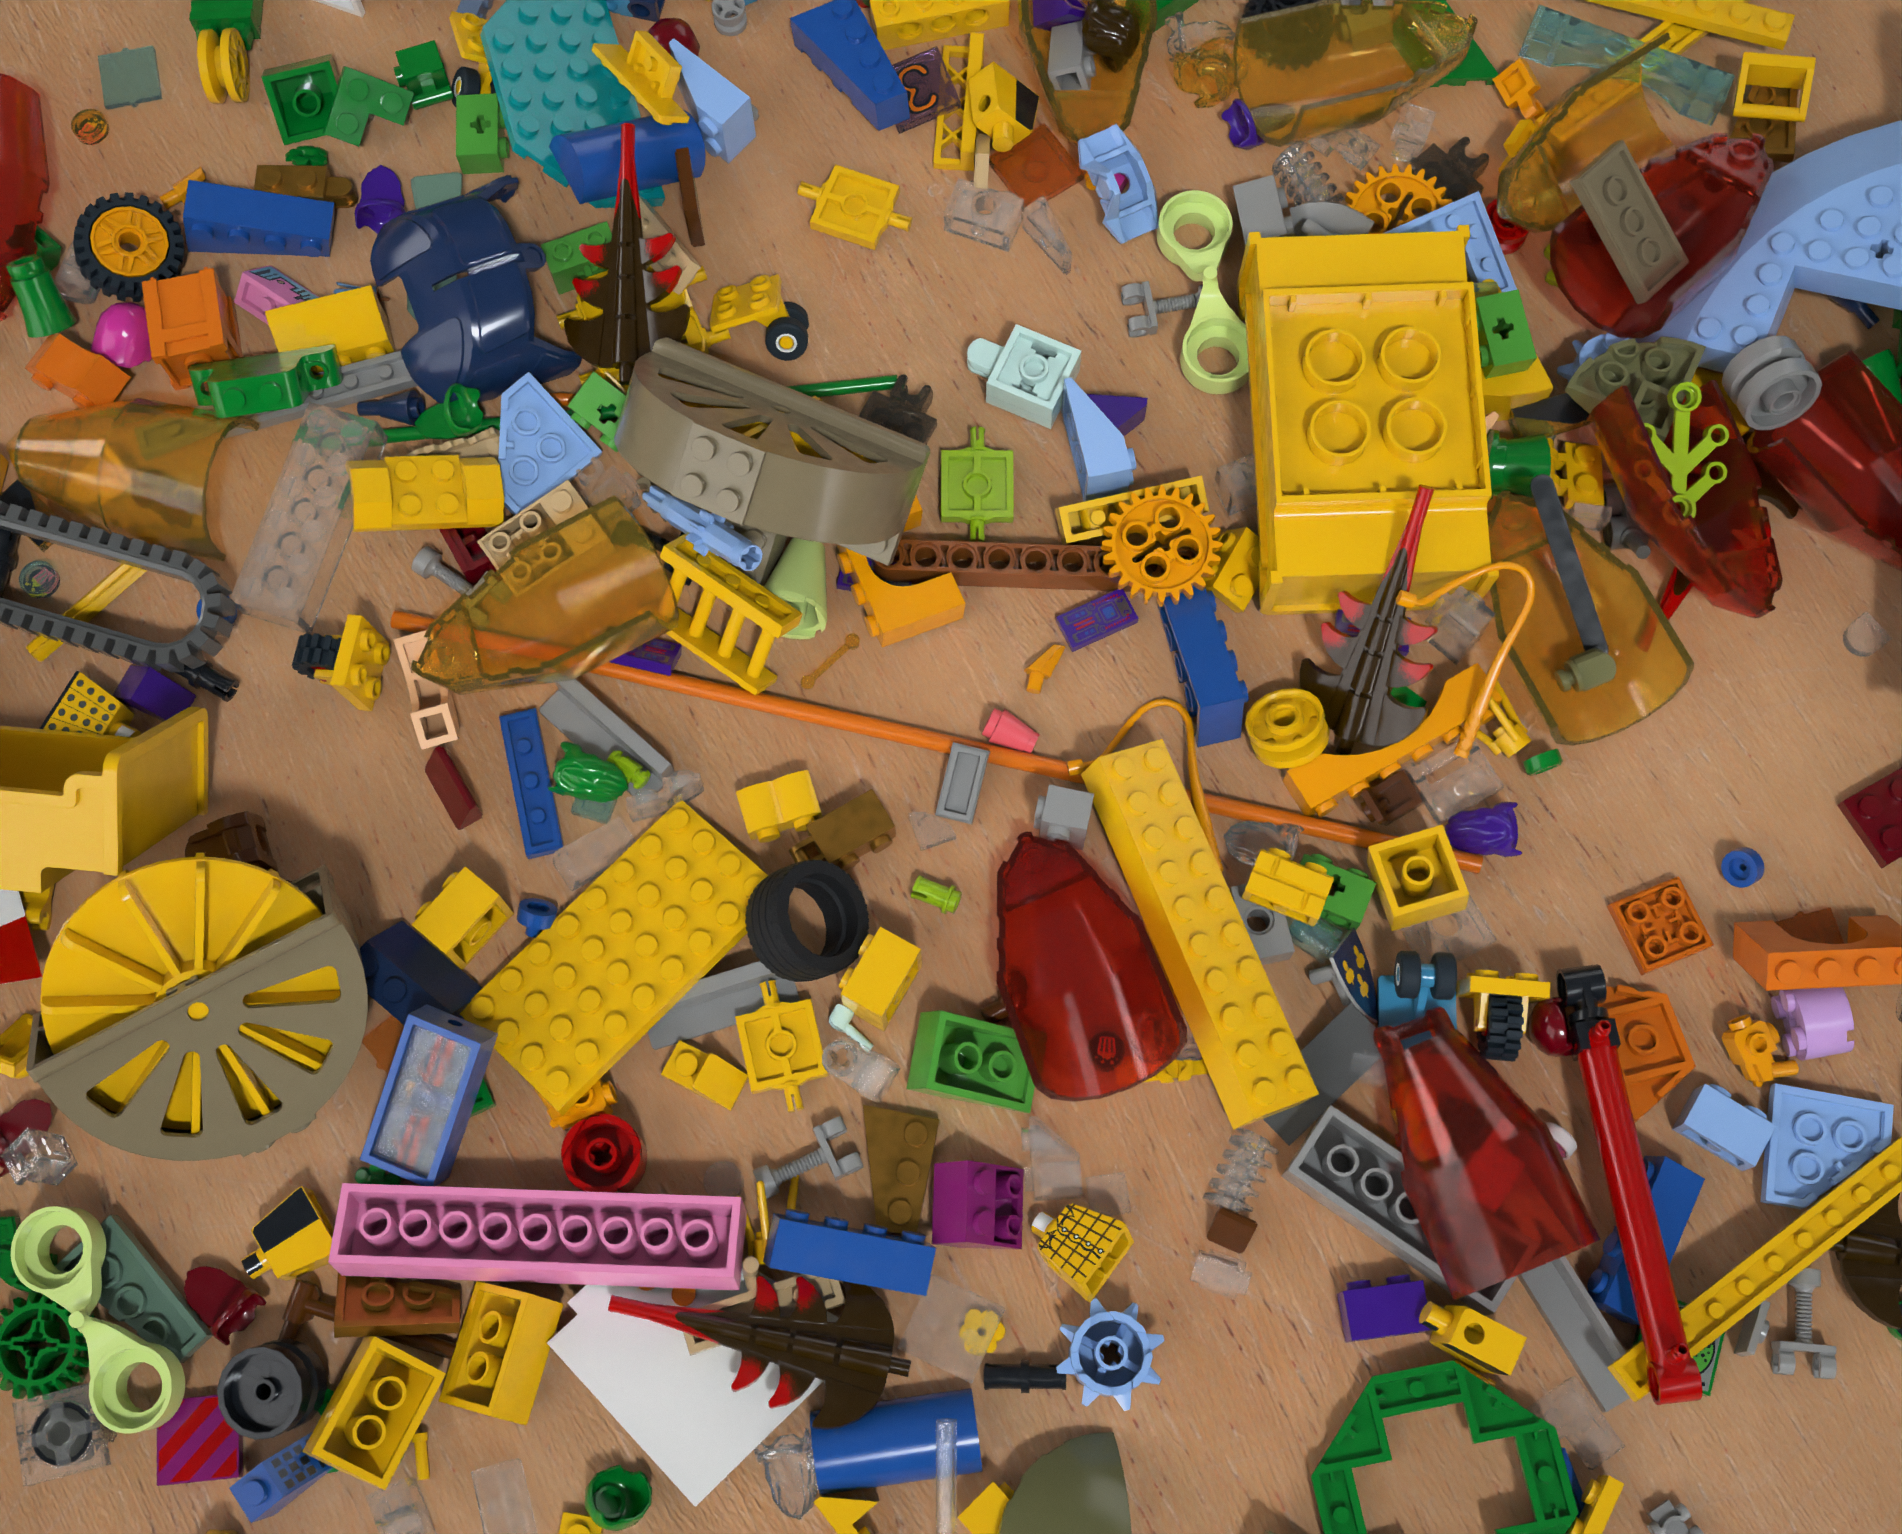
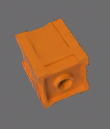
M204 267L203 270H199V273L158 281L151 277V280L142 282L151 357L156 364H161L169 375L171 385L175 391L192 386L188 370L191 365L243 358L235 303L232 297L226 296L221 288L214 268Z

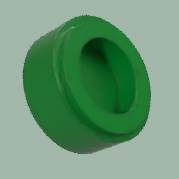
M1553 749L1523 761L1522 764L1527 775L1534 776L1560 766L1563 760L1559 750Z

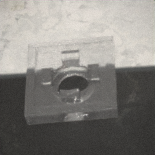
M1470 894L1466 909L1451 914L1456 919L1459 927L1454 935L1442 936L1438 934L1432 926V920L1400 929L1411 949L1419 954L1421 963L1430 964L1432 956L1436 952L1452 953L1457 963L1497 941Z

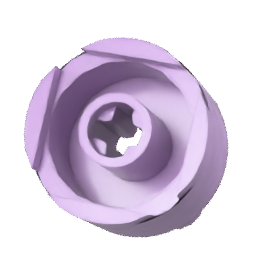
M1843 987L1779 990V995L1771 997L1774 1016L1776 1019H1782L1786 1034H1782L1781 1040L1787 1057L1796 1056L1799 1060L1804 1061L1847 1053L1853 1050L1855 1040L1847 1042V1031L1854 1030V1021Z

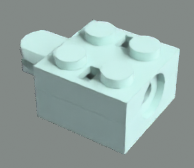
M1016 324L1005 347L983 338L974 340L968 347L967 366L970 372L988 379L986 383V403L1051 429L1062 407L1064 379L1072 378L1075 381L1080 371L1082 351Z

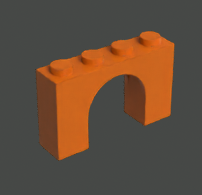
M1888 915L1849 917L1847 944H1823L1795 938L1786 933L1773 920L1734 922L1733 959L1766 991L1902 984V926Z

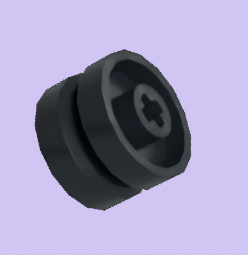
M293 1339L273 1340L248 1348L232 1357L221 1373L217 1387L219 1409L226 1423L239 1435L254 1440L273 1438L303 1425L315 1416L323 1405L327 1391L326 1370L318 1354L305 1343Z

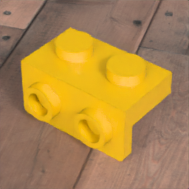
M1248 527L1227 530L1219 536L1217 541L1222 542L1223 546L1221 551L1214 552L1213 554L1221 558L1218 566H1210L1215 571L1213 579L1202 577L1206 583V591H1212L1214 596L1235 613L1244 612L1259 586V537Z

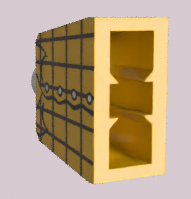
M1073 1203L1066 1205L1057 1219L1046 1212L1039 1213L1031 1227L1032 1232L1042 1238L1038 1243L1037 1249L1044 1262L1090 1303L1134 1243L1124 1222Z

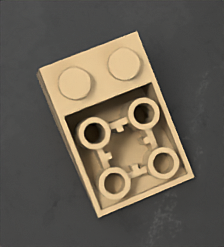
M566 480L477 541L517 599L584 572L616 551L609 536L569 480Z

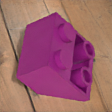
M970 1160L934 1163L932 1244L958 1248L1022 1249L1024 1169Z

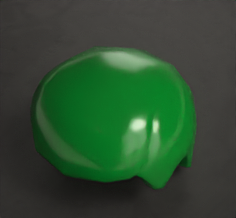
M616 1465L596 1473L585 1489L584 1504L586 1511L596 1525L610 1531H620L636 1525L652 1503V1487L646 1475L642 1471H627L621 1465Z

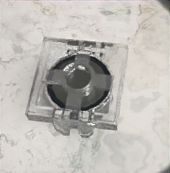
M90 1383L12 1403L23 1486H32L111 1465L108 1443L114 1442L117 1432L104 1426L95 1416L89 1399Z

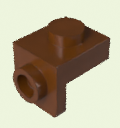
M1404 769L1372 789L1365 788L1360 792L1364 799L1360 804L1371 822L1377 821L1378 824L1385 826L1426 803L1407 770Z

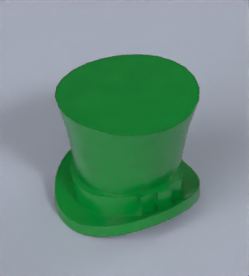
M1490 429L1487 434L1492 491L1490 500L1493 499V496L1502 495L1503 491L1534 499L1530 488L1531 480L1538 474L1550 476L1551 454L1546 436L1540 433L1527 437L1506 439L1499 437L1500 433L1498 430Z

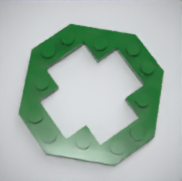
M1453 1360L1372 1376L1311 1475L1323 1533L1367 1534L1352 1468L1392 1460L1382 1418L1462 1403L1472 1444L1513 1436L1531 1504L1534 1522L1494 1529L1495 1534H1565L1577 1517L1578 1510L1556 1427L1520 1406L1519 1403L1490 1384L1485 1383Z

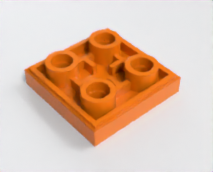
M1679 876L1607 906L1641 976L1714 946Z

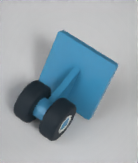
M1400 951L1395 960L1394 976L1381 975L1378 977V1030L1393 1044L1385 1053L1454 1056L1457 1053V964L1452 953L1436 952L1432 956L1431 963L1425 964L1421 963L1420 956L1416 951Z

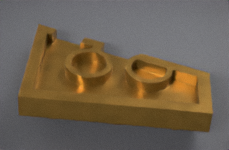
M1753 85L1746 103L1797 107L1798 89ZM1738 117L1722 155L1729 152L1736 160L1792 162L1795 155L1796 122Z
M863 1104L876 1225L888 1228L887 1233L902 1235L903 1230L917 1233L940 1121L935 1118Z
M338 1272L334 1338L460 1333L459 1290L419 1281L404 1284L388 1280V1277L342 1276Z

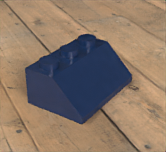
M400 921L370 938L360 947L367 994L403 1025H405L409 1013L426 1004L462 1018L460 1013L482 989L479 984L404 921Z

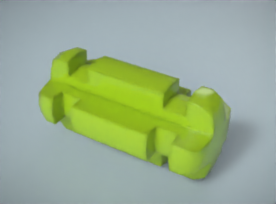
M614 750L606 761L614 763L625 774L628 784L630 782L634 783L633 787L635 789H642L651 777L648 770L646 772L642 771L643 767L629 756H622L623 752L621 750Z

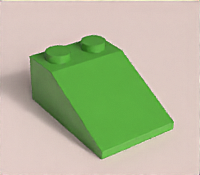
M942 1010L921 1012L906 1089L947 1099L1030 1113L1044 1036Z

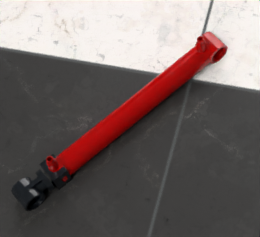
M1598 964L1558 969L1556 984L1558 996L1562 998L1560 1002L1564 1008L1574 1007L1575 1012L1568 1016L1571 1030L1567 1036L1569 1043L1573 1046L1571 1049L1573 1061L1579 1062L1648 1360L1647 1381L1650 1394L1656 1405L1701 1400L1703 1393L1701 1375L1696 1361L1691 1358L1617 1052L1621 1043L1615 1018H1609L1606 1008L1598 1007V1004L1604 1003L1606 1000L1605 976L1601 966Z

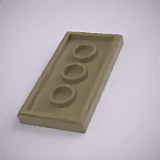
M1623 139L1613 142L1569 181L1637 304L1647 302L1689 263L1687 256Z

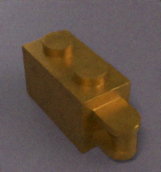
M257 165L254 190L334 202V209L351 208L357 203L358 197L350 180L345 177H332L327 166Z
M870 789L808 824L806 827L809 837L794 845L789 850V853L795 863L808 860H822L833 863L835 866H839L840 869L847 871L860 862L859 857L871 850L873 853H878L889 847L893 843L892 839L896 837L895 825L873 789ZM815 847L819 855L811 859L807 851Z

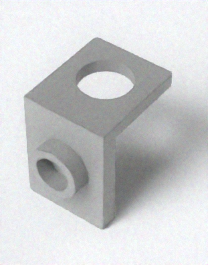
M1763 1301L1745 1316L1734 1354L1741 1357L1755 1354L1758 1343L1761 1344L1764 1341L1769 1330V1321L1765 1319L1770 1302Z

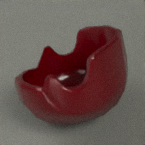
M664 18L658 20L648 30L670 55L669 42L674 38L698 57L700 45L692 28L686 21L679 18Z
M1551 997L1539 1001L1533 1008L1528 1022L1530 1037L1538 1050L1551 1057L1572 1055L1571 1049L1573 1046L1569 1043L1567 1036L1569 1028L1565 1008L1560 1002L1562 1001L1561 997Z

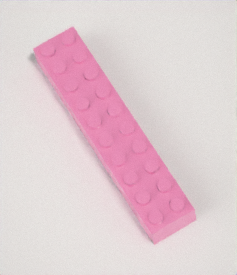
M342 1183L328 1262L342 1276L740 1290L747 1210L741 1197Z

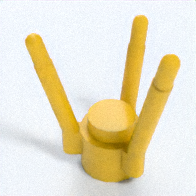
M1497 680L1495 688L1503 699L1501 704L1509 719L1491 696L1488 705L1502 726L1492 733L1496 740L1490 738L1480 729L1477 732L1476 738L1486 744L1495 756L1503 752L1507 758H1510L1532 740L1527 735L1528 730L1521 723L1503 687H1501Z
M800 1175L793 1176L791 1179L786 1209L795 1210ZM758 1181L756 1188L761 1232H756L755 1239L747 1214L745 1237L748 1245V1256H754L758 1260L759 1265H766L763 1259L770 1226L764 1182Z

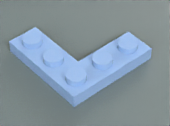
M1479 191L1384 232L1456 231L1458 225H1469L1470 238L1465 247L1467 271L1471 281L1474 282V289L1476 290L1483 280L1492 279L1498 284L1502 292L1517 290Z

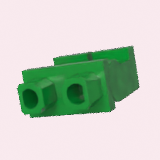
M191 0L189 20L196 32L197 41L199 33L203 29H213L220 39L222 30L225 28H236L243 39L246 51L250 50L253 39H261V29L259 26L262 21L264 0Z

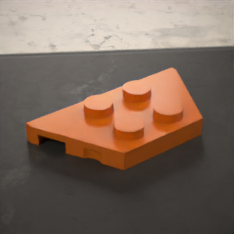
M1617 984L1616 987L1606 986V1000L1604 1003L1598 1004V1007L1606 1008L1609 1018H1615L1621 1043L1617 1052L1634 1122L1636 1123L1691 1073L1696 1065L1668 995L1649 990L1640 992L1633 987Z

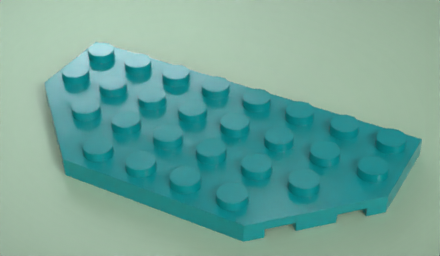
M506 0L482 27L480 37L512 151L523 159L528 156L544 167L542 172L567 188L569 183L549 148L553 137L641 118L635 96L618 82V78L608 68L603 66L601 60L592 52L594 43L619 45L606 0ZM662 186L638 191L639 195L647 200L652 207L662 206L665 200ZM616 196L588 203L595 208H615Z

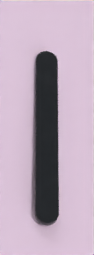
M1538 474L1531 480L1530 488L1584 650L1587 651L1597 647L1608 654V645L1554 482L1550 476Z

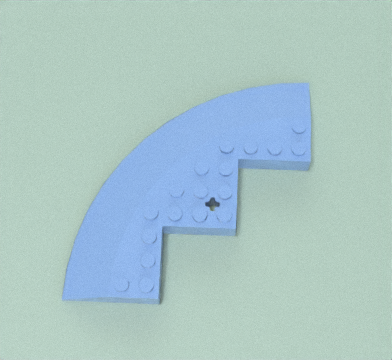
M1902 120L1850 135L1807 153L1763 177L1726 203L1681 245L1689 263L1647 302L1635 306L1623 331L1625 336L1629 339L1635 338L1637 343L1656 342L1660 337H1671L1706 346L1698 367L1724 372L1729 362L1742 349L1757 340L1776 336L1795 288L1902 310Z

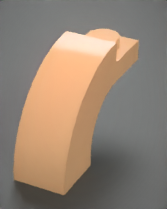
M432 629L393 639L407 682L412 705L410 715L421 750L459 739V723L454 698Z

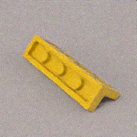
M971 32L969 47L943 46L933 169L974 171L978 128L973 122L969 78L983 69L984 33ZM950 57L968 58V66L958 73L949 64ZM958 83L966 92L965 96L955 102L947 94V91ZM956 113L963 120V125L952 132L944 121ZM952 142L961 150V159L941 158L942 150Z

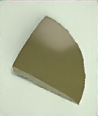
M1660 337L1656 342L1637 343L1635 338L1623 340L1610 345L1605 353L1592 359L1589 357L1573 374L1564 391L1595 419L1632 441L1630 432L1635 425L1649 423L1654 426L1656 435L1664 442L1674 416V410L1670 408L1667 401L1668 392L1677 383L1692 381L1706 346L1671 337ZM1679 391L1676 396L1679 404H1682L1686 395L1683 391ZM1643 427L1638 432L1639 439L1645 441L1648 438V431Z
M1114 1433L1082 1435L1065 1441L1063 1445L1055 1448L1048 1454H1043L1020 1478L1019 1486L1015 1490L1012 1499L1007 1502L1004 1508L998 1533L1132 1534L1124 1471Z

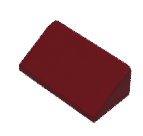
M436 747L425 766V773L455 827L458 830H462L480 820L483 814L444 747Z

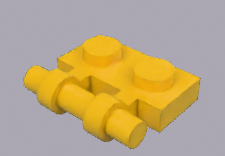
M1547 438L1551 454L1550 477L1554 482L1558 496L1564 498V508L1600 512L1605 504L1601 446L1565 442L1561 453H1558L1554 448L1553 439ZM1555 470L1562 471V479L1555 474Z

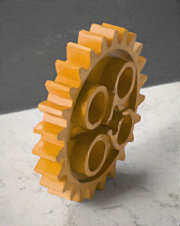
M1393 163L1391 173H1386L1385 169L1379 166L1376 178L1371 173L1366 172L1365 184L1355 181L1353 186L1355 193L1347 192L1345 201L1348 203L1346 204L1347 206L1375 221V224L1379 225L1382 229L1377 233L1369 232L1368 234H1382L1389 231L1391 221L1396 219L1404 199L1409 194L1413 198L1406 206L1403 218L1398 221L1395 228L1418 218L1412 213V210L1416 208L1425 209L1430 213L1453 201L1452 199H1442L1446 193V187L1434 188L1437 180L1436 176L1426 181L1423 179L1425 169L1422 168L1417 175H1413L1411 164L1407 165L1404 172H1399L1396 163ZM1390 193L1395 195L1398 200L1388 203L1383 201L1380 196Z
M1162 485L1158 495L1153 496L1149 487L1145 488L1143 499H1140L1134 492L1131 493V506L1120 501L1118 503V510L1121 515L1110 513L1109 521L1114 526H1104L1103 535L1110 539L1102 541L1101 549L1111 552L1103 557V564H1114L1109 570V578L1120 576L1121 579L1117 588L1121 590L1128 585L1132 587L1129 597L1131 599L1139 592L1143 593V601L1146 605L1152 596L1157 597L1159 607L1163 606L1165 597L1170 596L1175 605H1178L1180 593H1183L1189 600L1192 599L1194 595L1192 586L1203 591L1206 583L1202 577L1213 579L1215 571L1210 566H1218L1221 560L1219 556L1213 553L1221 551L1223 543L1212 540L1220 535L1221 529L1218 527L1209 528L1215 519V515L1203 516L1202 513L1206 504L1202 502L1195 507L1191 505L1194 495L1192 493L1184 500L1180 499V490L1177 487L1171 496L1166 495L1165 487ZM1170 515L1177 520L1178 525L1173 528H1166L1160 524L1159 518ZM1186 529L1190 530L1191 532L1189 535H1183L1179 538H1175L1180 534V532ZM1131 533H1140L1145 537L1146 542L1143 545L1134 546L1127 541L1126 537ZM1156 541H1159L1162 545L1169 542L1167 551H1164L1161 547L1154 550ZM1189 546L1195 550L1197 556L1190 560L1183 559L1179 556L1177 550L1180 547ZM1146 553L1148 554L1143 558V560L1137 563L1133 562L1132 560L1134 557H1140L1145 555ZM1149 564H1158L1164 569L1165 573L1160 577H1151L1146 573L1145 567Z

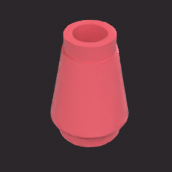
M994 708L981 735L989 738L988 742L1031 753L1040 734L1033 731L1032 728L1005 708L1003 712Z

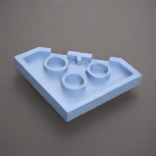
M527 372L501 394L498 463L500 464L504 506L515 516L566 480L571 482L596 461L603 452L530 372Z
M1777 1083L1770 1085L1767 1120L1776 1125V1128L1764 1150L1760 1202L1794 1209H1803L1809 1206L1820 1195L1832 1186L1837 1185L1861 1167L1860 1165L1891 1144L1894 1105Z

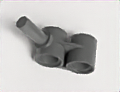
M1640 483L1603 484L1605 504L1599 513L1602 516L1605 547L1608 550L1631 549L1638 558H1647L1651 553L1647 545L1649 541L1648 520L1645 515H1635L1641 513L1643 506V492Z

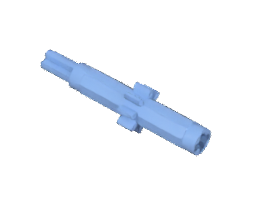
M654 485L650 486L649 492H643L642 499L647 502V506L660 513L663 519L687 535L685 539L694 544L693 550L702 556H705L710 551L745 571H752L761 563V549L749 539L733 530L734 525L727 522L726 518L709 513L704 509H699L693 504L671 496Z

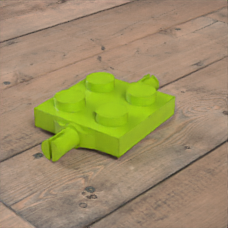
M975 426L970 428V447L961 450H941V522L970 524L969 542H976V532H978V542H985L984 524L1013 523V450H993L985 447V428L979 426V439L977 440Z

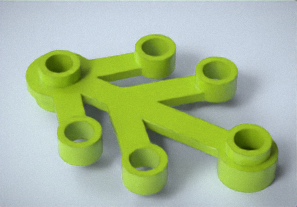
M1682 382L1673 385L1667 395L1668 404L1674 410L1672 452L1659 439L1654 426L1649 423L1637 424L1630 432L1632 442L1639 446H1645L1671 475L1669 489L1654 474V466L1649 461H1635L1628 470L1630 479L1637 483H1643L1660 502L1658 507L1659 517L1664 524L1673 528L1688 525L1696 514L1695 502L1714 484L1723 482L1727 476V468L1723 463L1718 461L1708 462L1701 469V477L1687 489V475L1716 447L1724 445L1729 439V431L1724 425H1709L1703 432V439L1688 452L1690 411L1696 409L1702 399L1700 388L1692 382ZM1679 391H1683L1686 394V401L1682 405L1676 399ZM1642 427L1648 431V438L1645 441L1640 440L1638 437V432ZM1714 429H1718L1721 434L1718 442H1714L1711 438V433ZM1640 465L1646 468V475L1642 479L1638 477L1636 472ZM1713 466H1716L1719 471L1716 479H1712L1709 475V471ZM1675 502L1681 507V511L1677 516H1674L1671 512V507Z

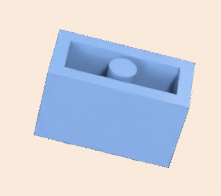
M1715 1084L1699 1086L1692 1091L1672 1130L1741 1171L1755 1167L1776 1125L1766 1120L1767 1115L1761 1110L1750 1105L1742 1106L1732 1100V1095L1726 1089Z

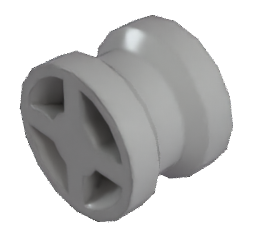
M713 0L711 6L714 25L717 31L725 36H736L742 33L747 26L744 0Z

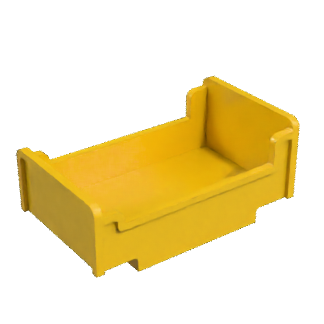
M1458 225L1456 231L1267 238H1261L1260 232H1249L1236 285L1239 319L1246 321L1260 549L1258 565L1260 613L1265 615L1336 613L1338 609L1342 610L1338 598V593L1341 591H1347L1355 598L1372 604L1406 527L1420 484L1434 488V492L1422 527L1409 592L1416 594V599H1421L1454 579L1491 564L1487 503L1492 497L1474 282H1467L1465 247L1470 238L1469 225ZM1499 570L1471 579L1424 606H1413L1412 609L1406 608V611L1467 609L1479 605L1499 577Z
M188 707L135 738L0 726V889L42 893L75 870L104 872V875L118 876L123 871V866L195 816L208 813V713L205 708Z

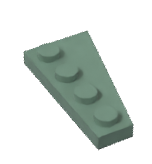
M109 1215L101 1223L106 1238V1255L101 1267L102 1291L98 1303L108 1309V1313L118 1321H124L135 1329L137 1335L145 1341L166 1347L174 1353L180 1363H184L213 1336L210 1329L195 1310L191 1308L187 1300L118 1215ZM80 1242L55 1267L64 1273L71 1271L81 1259L83 1243Z

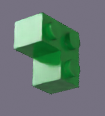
M343 66L323 133L359 147L369 113L404 126L414 92Z

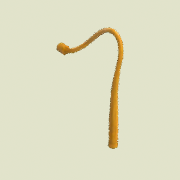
M1509 561L1497 562L1478 568L1454 579L1421 599H1416V594L1400 590L1396 598L1397 605L1412 609L1413 606H1424L1471 579L1501 569L1519 572L1527 583V597L1524 607L1492 661L1453 752L1463 758H1468L1472 743H1474L1505 659L1534 602V580L1530 572L1518 563Z
M1162 698L1149 701L1138 708L1127 720L1104 752L1098 757L1111 754L1134 723L1148 710L1158 706H1169L1177 710L1181 714L1186 726L1188 772L1194 810L1221 872H1223V865L1219 857L1216 838L1214 837L1215 833L1200 782L1192 719L1188 711L1174 700ZM1082 758L1067 761L1069 776L1082 774L1084 769H1087L1096 759L1083 762Z

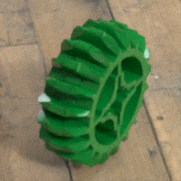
M36 1291L28 1292L27 1300L21 1297L13 1299L14 1311L7 1308L0 1310L1 1317L4 1319V1322L0 1323V1378H2L0 1389L3 1391L13 1389L12 1396L16 1399H23L27 1395L30 1402H39L42 1396L45 1400H55L58 1390L63 1394L72 1392L71 1380L79 1383L86 1380L81 1369L82 1367L89 1368V1359L84 1335L77 1328L69 1325L68 1320L71 1313L55 1301ZM57 1315L65 1322L70 1340H65L61 1336L59 1331L60 1323L56 1322ZM33 1319L30 1330L25 1335L19 1337L26 1324ZM46 1340L47 1343L57 1344L56 1347H46V1349L40 1350L36 1347L28 1346L30 1343L39 1344ZM16 1350L23 1353L25 1357V1369H29L28 1375L21 1369L18 1363ZM63 1354H67L62 1364L53 1373L48 1375V1371H53L56 1359Z

